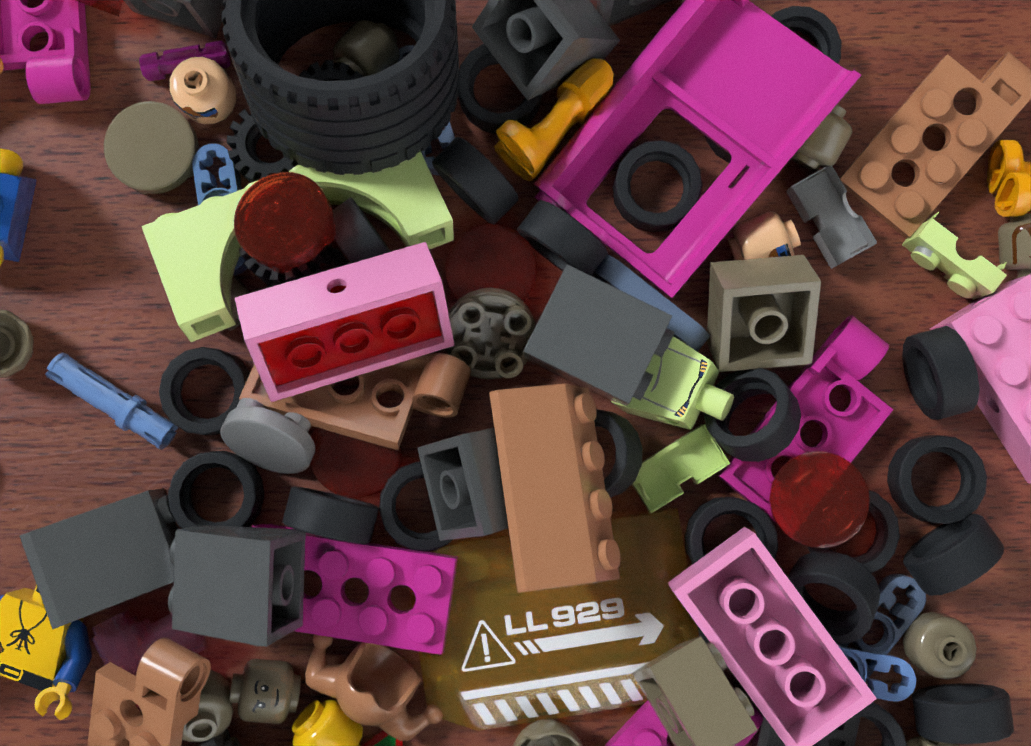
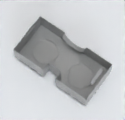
M832 164L830 167L826 166L792 185L786 191L803 222L806 223L813 219L820 231L813 236V239L831 269L877 244L863 217L857 215L848 204L846 198L847 190Z

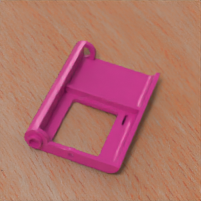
M684 0L535 181L534 186L539 190L535 198L538 201L543 200L561 208L670 298H673L861 77V74L855 70L849 71L749 0ZM664 109H670L728 152L732 158L729 165L660 247L653 253H645L591 210L587 205V201L659 112Z

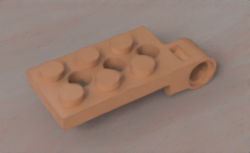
M1007 52L979 80L947 54L842 174L840 180L844 187L905 239L911 237L1031 100V69L1010 52ZM965 91L973 95L976 101L973 114L963 115L955 109L953 101L957 92ZM927 127L939 128L944 133L945 144L940 151H932L924 145L922 136ZM897 162H906L914 169L915 178L910 186L904 187L894 182L892 168Z
M442 353L426 354L349 378L359 384L358 389L350 395L337 394L333 390L336 383H332L271 402L254 364L239 400L251 398L263 404L266 409L283 415L288 412L298 413L307 418L313 427L399 450L413 410L444 418L457 415L471 375V369L464 361L454 356ZM387 391L398 392L404 398L400 405L393 408H385L377 400L381 394Z
M161 638L153 643L142 657L136 676L112 662L97 670L87 746H181L184 725L198 715L201 690L204 688L210 674V661L169 638ZM136 704L140 707L142 713L136 707Z

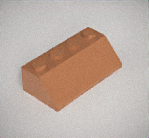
M564 383L489 392L518 593L568 588L620 579L618 567L621 556L619 547L613 539L610 520L612 501L605 490L602 471L605 459L602 447L597 441L594 423L597 410L589 388Z

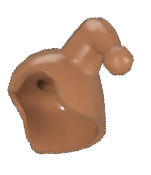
M313 635L314 648L306 668V684L316 692L337 699L342 711L351 720L366 726H378L388 735L400 741H409L429 724H437L442 720L443 710L438 704H430L422 714L410 716L407 713L406 705L413 697L422 679L415 667L395 650L388 646L360 642L343 664L328 665L326 649L332 644L333 637Z

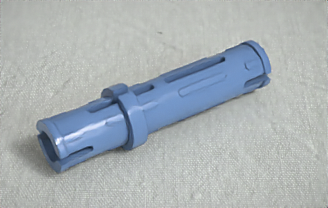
M66 353L58 354L47 367L49 371L45 374L47 378L64 386L76 396L109 415V417L115 420V425L123 431L131 430L159 450L167 447L177 433L175 431L178 429V426L146 406V400L140 396L135 395L132 397L128 393L123 392L114 384L92 370L87 369Z

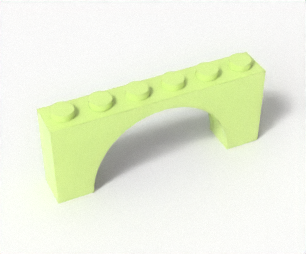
M421 151L412 159L405 160L395 167H388L379 172H367L359 175L346 173L339 175L328 171L324 173L316 171L312 167L307 168L297 165L288 173L269 180L251 182L244 189L225 196L210 197L198 206L179 213L164 214L158 217L155 222L141 226L178 326L190 342L236 325L231 306V284L234 270L240 257L239 248L245 247L239 241L240 232L249 233V230L243 226L246 218L253 222L256 221L258 216L253 212L254 209L259 206L264 212L269 211L266 203L268 201L275 200L282 206V198L291 199L295 205L299 201L306 206L322 204L340 205L347 199L353 198L362 211L376 217L390 227L400 237L406 247L426 242L430 250L454 240L453 219Z

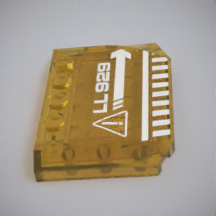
M678 508L660 509L653 513L649 511L630 514V516L610 519L613 539L619 547L621 556L618 567L620 579L518 593L510 535L456 544L449 543L441 548L425 551L458 556L444 652L442 655L419 651L427 707L431 704L436 705L442 711L443 720L481 731L531 723L541 719H556L643 705L648 699L632 672L676 645L699 637L696 622L668 585L669 581L688 568ZM409 587L411 603L413 608L416 602V597L413 590Z

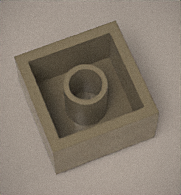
M804 255L710 262L707 332L710 337L707 339V345L719 372L812 364L821 280Z
M702 636L676 645L632 672L674 746H734L758 730L751 719L755 712L749 699L738 687L732 688L723 673V670L727 667L721 653L714 644L710 642L706 644Z

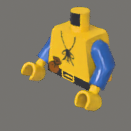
M36 585L35 590L22 588L8 592L5 595H0V675L41 690L35 699L34 705L36 711L42 717L47 713L48 706L53 701L60 700L55 710V716L58 720L67 718L72 711V703L67 696L69 692L76 691L92 659L87 626L83 623L84 617L52 629Z

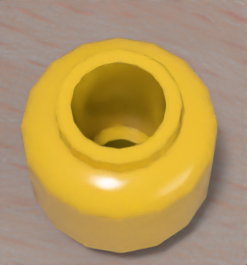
M315 700L305 707L294 721L292 731L295 734L292 743L293 746H361L359 743L362 738L363 727L361 724L351 720L342 711L338 701L325 700L321 703Z

